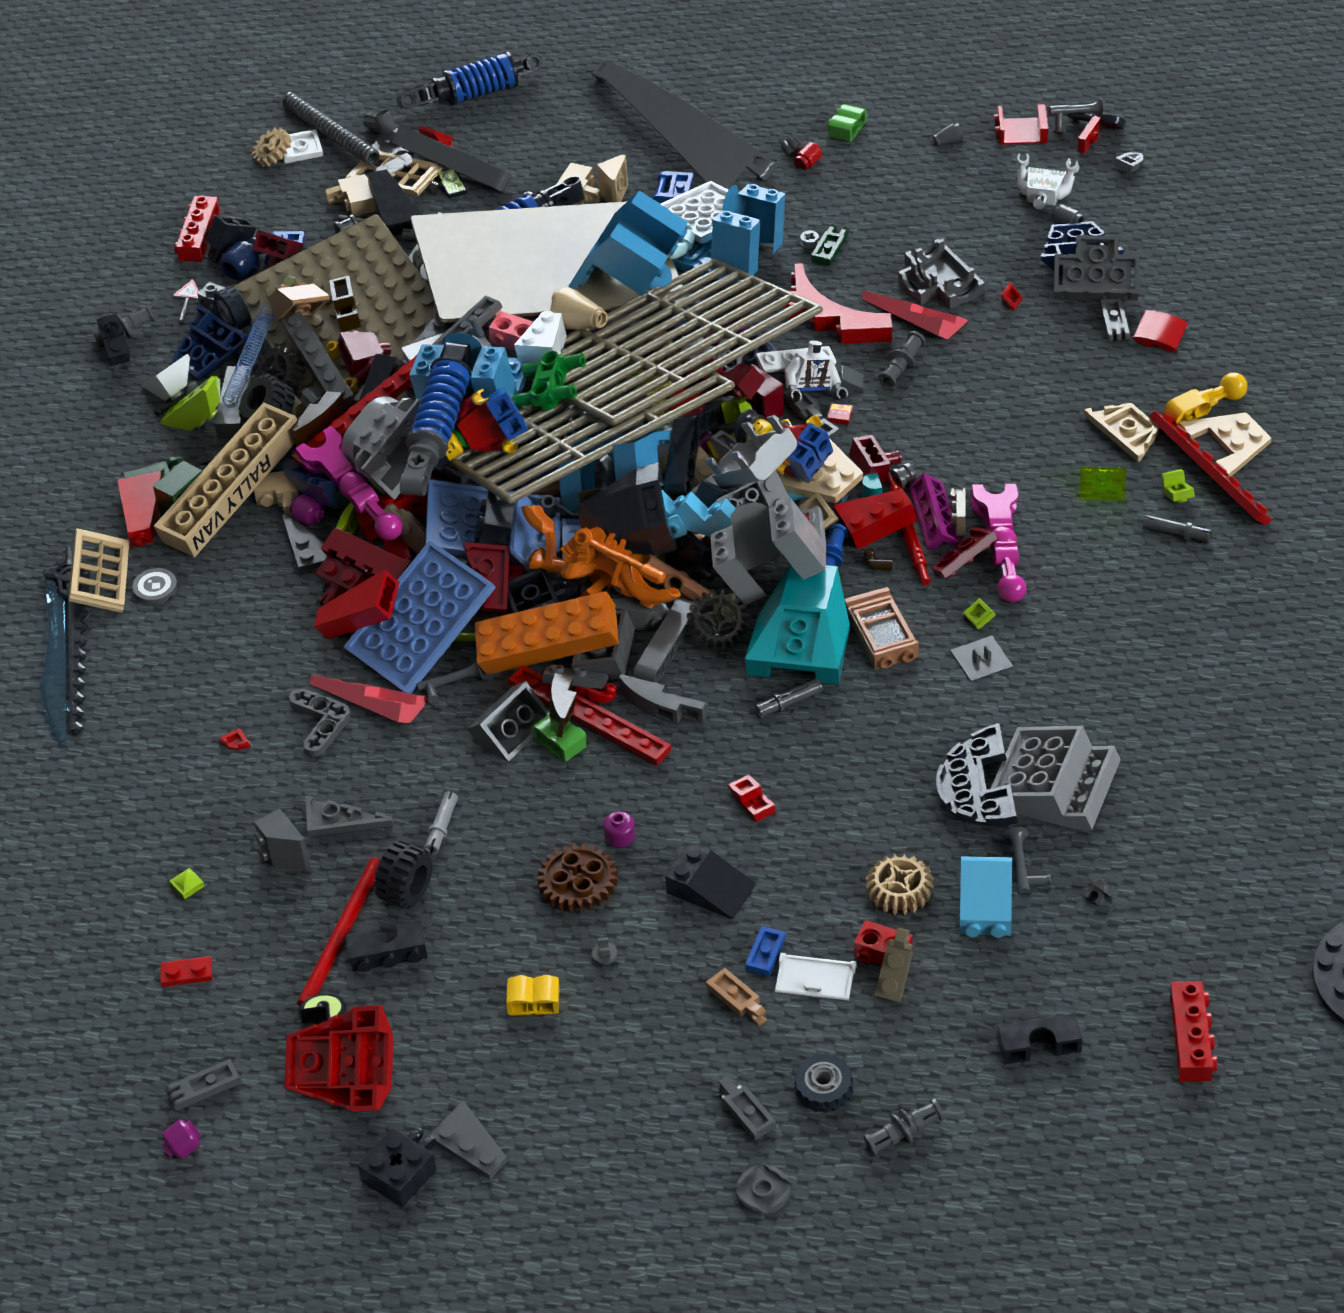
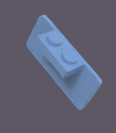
M528 496L514 502L510 553L519 560L525 571L532 572L534 570L529 569L530 562L528 561L530 555L540 547H543L545 551L546 548L545 534H541L531 527L523 515L522 506L535 505ZM555 517L552 520L554 521V531H556V554H559L562 522L558 517Z

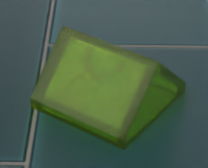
M1080 467V500L1125 501L1126 468Z

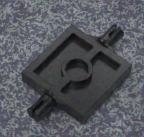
M687 530L686 535L675 539L677 551L669 552L665 563L678 571L686 572L689 578L699 584L702 577L708 582H712L716 576L707 567L711 549L691 531Z

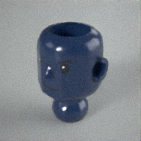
M255 237L250 238L247 242L239 241L231 247L229 246L226 252L221 254L220 267L228 278L243 280L247 276L251 277L257 271L259 255L262 252L252 249Z

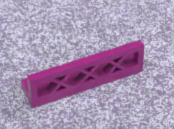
M922 473L909 486L926 546L930 550H935L943 542H946L956 547L958 546L957 542L960 540V536H956V527H952V510L944 484Z

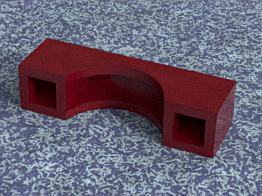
M712 358L702 365L706 366L715 360ZM739 363L735 368L724 373L725 371L722 368L715 370V372L733 381L735 387L722 394L723 396L730 395L737 399L751 400L765 381L752 365ZM692 369V370H690L689 372H687L685 375L687 376V375H689V374L695 372V370ZM705 376L690 385L694 386L708 378ZM717 383L707 388L706 391L709 392L712 389L720 386V384Z

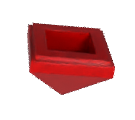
M1011 282L1008 283L1000 295L1001 300L1011 310H1015L1023 299Z

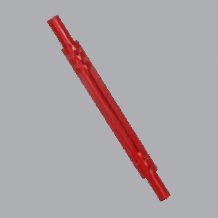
M889 472L887 477L890 487L889 492L902 489L898 485L896 478ZM911 523L901 528L914 569L918 571L922 585L926 586L930 584V578L926 569L927 562L914 524Z

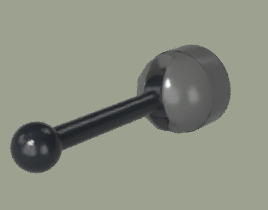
M195 381L189 383L185 387L182 396L161 408H156L154 413L157 416L162 415L163 411L177 404L199 387Z

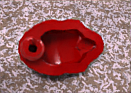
M610 683L606 684L603 689L572 686L575 692L584 698L590 699L593 703H608L617 696L616 686Z

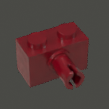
M257 230L252 249L268 254L269 260L266 267L268 269L280 263L281 260H286L300 253L303 243Z
M873 435L855 437L852 440L848 458L863 472V477L867 474L877 473L881 484L886 483L890 465H898L902 462L899 450L884 453Z
M327 556L315 573L321 583L328 587L318 600V603L321 606L337 598L339 594H343L367 580V577L362 571Z

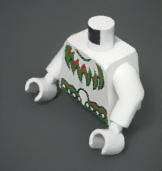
M1019 153L1017 164L1020 166V169H1018L1017 186L1021 193L1027 196V202H1033V206L1036 209H1043L1045 204L1055 205L1058 200L1070 194L1075 178L1073 174L1079 170L1078 161H1076L1074 167H1070V159L1066 161L1067 174L1066 171L1028 167L1027 170L1026 166L1029 164V155L1027 154V160L1021 161Z

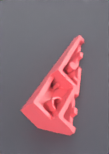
M864 290L861 297L877 307L946 339H949L968 321L956 315Z
M311 675V685L397 722L411 723L428 702V696L415 695L388 688L355 682L349 683L339 679Z

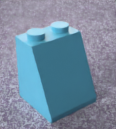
M961 856L960 934H966L969 937L992 935L997 938L1011 935L1012 858Z

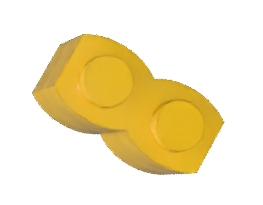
M518 975L508 978L507 1014H558L559 978L550 975H542L535 978Z

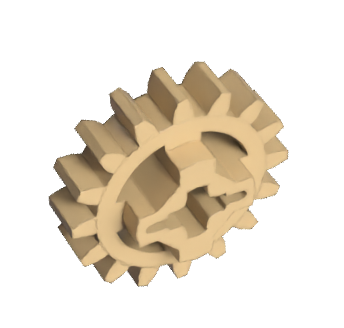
M274 128L272 132L268 130L266 135H261V140H256L257 145L252 148L254 150L252 152L253 158L262 166L265 164L270 166L272 162L276 164L277 159L282 160L283 154H287V149L291 147L289 144L292 142L290 135L282 128L278 130Z

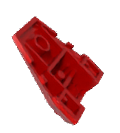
M356 1006L344 1014L332 1016L325 1022L317 1025L313 1024L286 1036L284 1088L353 1112L380 1110L392 1088L394 1036L383 1006Z

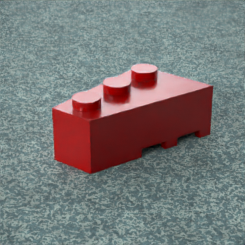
M903 489L834 505L840 523L848 529V536L857 549L865 547L917 521L913 505Z

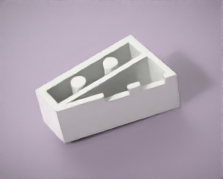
M546 311L540 314L514 344L518 361L539 362L542 356L549 351H557L558 354H561L560 352L564 347L567 336L561 313Z

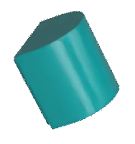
M877 473L865 475L862 480V498L882 494L879 475Z

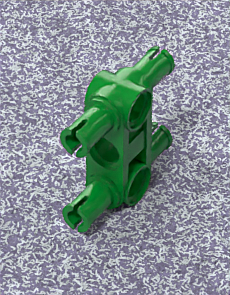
M549 351L542 356L539 362L523 364L522 373L524 377L535 376L532 388L528 393L514 394L512 396L516 407L532 405L536 408L540 407L543 411H548L554 408L560 400L575 398L577 396L575 385L563 386L569 369L586 366V357L583 353L566 356L558 354L557 351Z

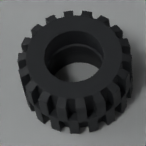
M270 374L260 375L243 392V396L240 399L239 416L244 422H247L263 403L292 414V409L295 405L294 391L290 386Z
M396 841L384 853L377 867L374 880L376 897L404 909L414 907L425 894L431 880L433 871L431 853L404 841Z

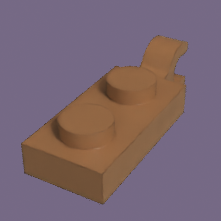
M726 968L706 981V988L740 1017L747 1013L750 1019L758 1026L767 1021L762 1016L766 1013V1010L758 1005L760 997Z

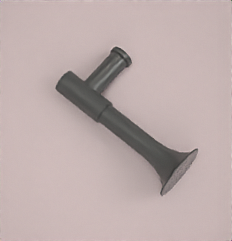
M1098 97L1094 103L1088 105L1049 106L1048 114L1055 115V132H1064L1063 114L1091 112L1103 115L1104 107L1102 99Z
M475 658V662L465 669L417 683L419 692L427 691L429 703L435 704L439 701L435 690L436 687L467 677H479L482 680L483 678L477 658Z
M1012 827L1004 832L1003 837L1010 841L1013 846L1019 893H1029V885H1051L1050 874L1040 876L1027 875L1023 840L1028 837L1029 831L1023 827Z

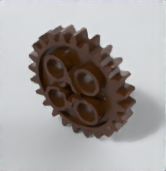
M573 843L572 849H568L566 845H563L562 852L554 849L555 856L547 854V862L542 861V869H538L537 881L540 894H544L545 901L550 900L552 907L559 904L560 911L566 906L569 907L570 913H572L574 908H578L579 912L582 913L583 907L586 906L591 911L592 904L595 903L598 906H602L601 899L608 901L609 894H614V886L618 885L616 863L611 861V855H605L603 848L596 852L595 845L587 849L586 843H583L581 848H577L576 843Z

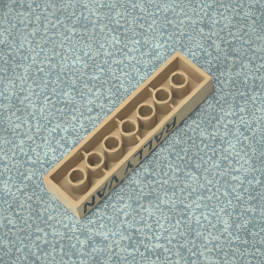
M263 403L154 525L162 542L195 558L295 444L291 429L298 421L296 416Z

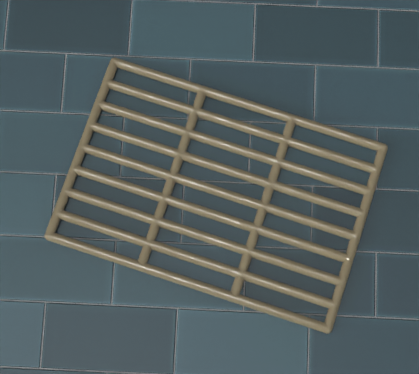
M712 258L672 279L667 286L657 287L643 296L607 314V323L650 302L645 307L595 333H592L595 329H578L568 334L564 346L580 337L584 339L561 350V354L570 356L593 343L597 345L582 352L586 360L606 349L609 351L587 362L585 367H578L568 372L563 385L617 356H621V358L574 382L573 384L577 391L630 362L635 364L582 391L575 398L563 400L614 426L820 314L823 308L819 304ZM713 267L716 268L715 270H713V271H711V272H709V273H707V274H705V275L699 277L698 279H696V280H694V281H692V282H690V283H688V284H686V285L680 287L679 289H677V290H675V291H673V292H671V293H669V294L663 296L662 298H659V297H658V296H660V295L666 293L667 291H669V290H671V289H673V288H675V287H677V286H679V285L685 283L686 281H688V280H690V279H692V278H694V277H696V276L702 274L703 272H705V271H707V270H709V269H711V268H713ZM725 273L729 274L674 304L670 303ZM741 279V281L705 299L704 301L690 307L689 309H683L688 305L702 299L703 297L717 291L718 289L732 283L733 281ZM750 285H755L754 287L716 306L715 308L701 314L700 316L696 315L697 313L739 292L740 290ZM764 290L768 291L767 293L731 311L730 313L716 319L715 321H709L710 319L722 314L723 312L735 307L736 305L748 300L749 298L763 292ZM777 296L782 297L726 328L722 327ZM791 302L795 303L740 334L735 333ZM659 308H663V310L617 333L616 335L608 339H604V337L650 314L651 312ZM804 308L808 309L802 314L790 319L789 321L779 325L778 327L768 331L767 333L757 337L756 339L752 341L749 340V338L753 337L754 335L788 318L789 316L799 312L800 310ZM671 314H676L674 317L628 340L627 342L619 346L616 345L617 343L655 324L656 322L670 316ZM688 320L687 323L658 337L657 339L645 344L644 346L632 352L628 351L638 346L639 344L651 339L652 337L666 331L667 329L681 323L682 321ZM697 326L702 327L646 358L641 357ZM711 332L715 333L710 337L698 342L697 344L685 349L684 351L672 356L671 358L659 363L658 365L654 364L660 359L672 354L673 352L685 347L686 345L698 340L699 338ZM724 338L728 339L727 341L697 356L696 358L684 363L683 365L673 369L672 371L667 370L672 366L682 362L683 360L706 349L707 347L719 342L720 340ZM738 344L741 345V347L713 361L712 363L700 368L699 370L689 374L688 376L684 378L681 377V375L685 374L686 372L696 368L697 366L707 362L708 360L718 356L719 354L731 349L732 347ZM644 368L647 369V371L589 402L584 401ZM656 375L661 376L601 409L597 408ZM530 376L526 380L533 383L535 376ZM670 381L673 382V384L614 416L610 415Z
M640 331L632 336L636 337L644 332ZM652 337L651 339H649V340H647V341H645V342H643V343H646V344H647V343H649V342L655 340V338ZM664 344L656 349L661 350L668 345ZM675 351L668 356L672 357L680 352ZM687 358L680 363L684 364L692 359ZM701 364L693 370L697 371L700 368L704 367V365ZM713 371L706 375L708 379L647 410L644 409L638 412L636 416L574 448L571 447L572 444L606 428L610 424L600 420L560 440L558 438L597 419V417L587 413L550 433L547 432V430L585 412L575 406L539 425L535 424L572 405L565 400H561L551 410H541L524 418L528 431L515 437L512 444L520 445L536 436L540 438L522 446L513 454H507L475 471L473 468L505 451L484 452L462 463V460L480 452L468 447L463 450L461 455L450 461L451 466L506 503L512 504L612 452L613 444L630 443L732 390L735 384L733 381ZM583 374L580 377L576 378L577 380L569 384H573L574 382L586 377L587 375ZM608 376V377H606V378H604V379H602V380H600V381H598V382L595 381V382H593V383L587 385V386H589V387H587V388H585V389H583V390L577 392V394H579V393H581L582 391H584V390H586V389H588V388H590V387L596 385L597 383H599V382H601V381H603V380L609 378L610 376ZM526 380L522 391L532 387L533 383ZM620 383V384H618V385H616V386H614V387H612V388H610V389L607 388V389H605V390L599 392L600 394L594 396L593 398L587 400L586 402H589V401L595 399L596 397H598V396H600V395H602V394L608 392L609 390H611V389H613V388H615V387L621 385L622 383ZM717 383L720 384V386L660 417L656 416ZM636 388V389H634V390H632V391H630V392H628V393H626V394H624V395H622V396L619 395V396H617V397L611 399V400H612L611 402H609V403H607V404H605V405L599 407V409H601V408H603V407H605V406H607V405L613 403L614 401H616V400H618V399L624 397L625 395H627V394H629V393H631V392L637 390L638 388ZM654 392V393H652V394H650V395H648V396L642 398L641 400H639V401H637V402H635V403H633V402L629 403L628 405L624 406L623 409H621V410H619V411H617V412H615V413H613V414H611V415L614 416V415H616V414L622 412L623 410H625V409H627V408L633 406L634 404H636V403H638V402L644 400L645 398H647V397H649V396L655 394L656 392ZM530 405L521 407L518 410L523 417L540 407L536 408ZM645 420L649 422L587 455L582 454ZM548 443L551 444V446L488 478L484 477ZM559 451L564 452L500 486L496 485L502 480ZM572 458L575 459V461L511 494L508 493V491Z

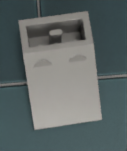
M775 470L767 479L742 485L716 499V501L720 503L726 498L736 509L748 503H760L771 508L790 498Z

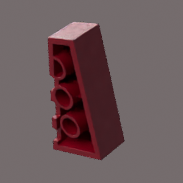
M336 527L320 548L326 556L335 558L362 571L367 579L386 570L398 580L412 562L407 558L402 559Z

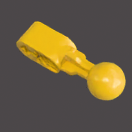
M1229 373L1222 378L1219 387L1200 392L1196 389L1190 390L1171 399L1165 405L1164 411L1174 419L1176 424L1198 419L1207 415L1211 410V406L1217 404L1224 397L1228 400L1241 399L1247 392V381L1239 373Z

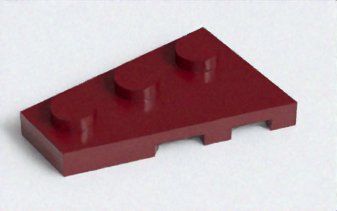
M978 527L971 528L969 530L971 535L966 539L961 538L957 542L958 548L947 552L931 568L934 574L942 578L954 576L958 568L971 563L975 559V555L988 550L992 546V542L998 539L994 531Z
M464 542L463 547L469 567L496 587L481 606L482 610L506 613L510 546Z

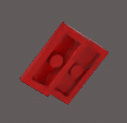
M1146 310L1132 340L1150 348L1155 344L1168 352L1174 353L1188 322L1167 313Z

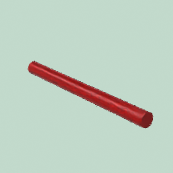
M370 858L297 1001L299 1007L307 998L318 995L347 938L346 935L349 934L374 885L376 870L380 862L379 858Z

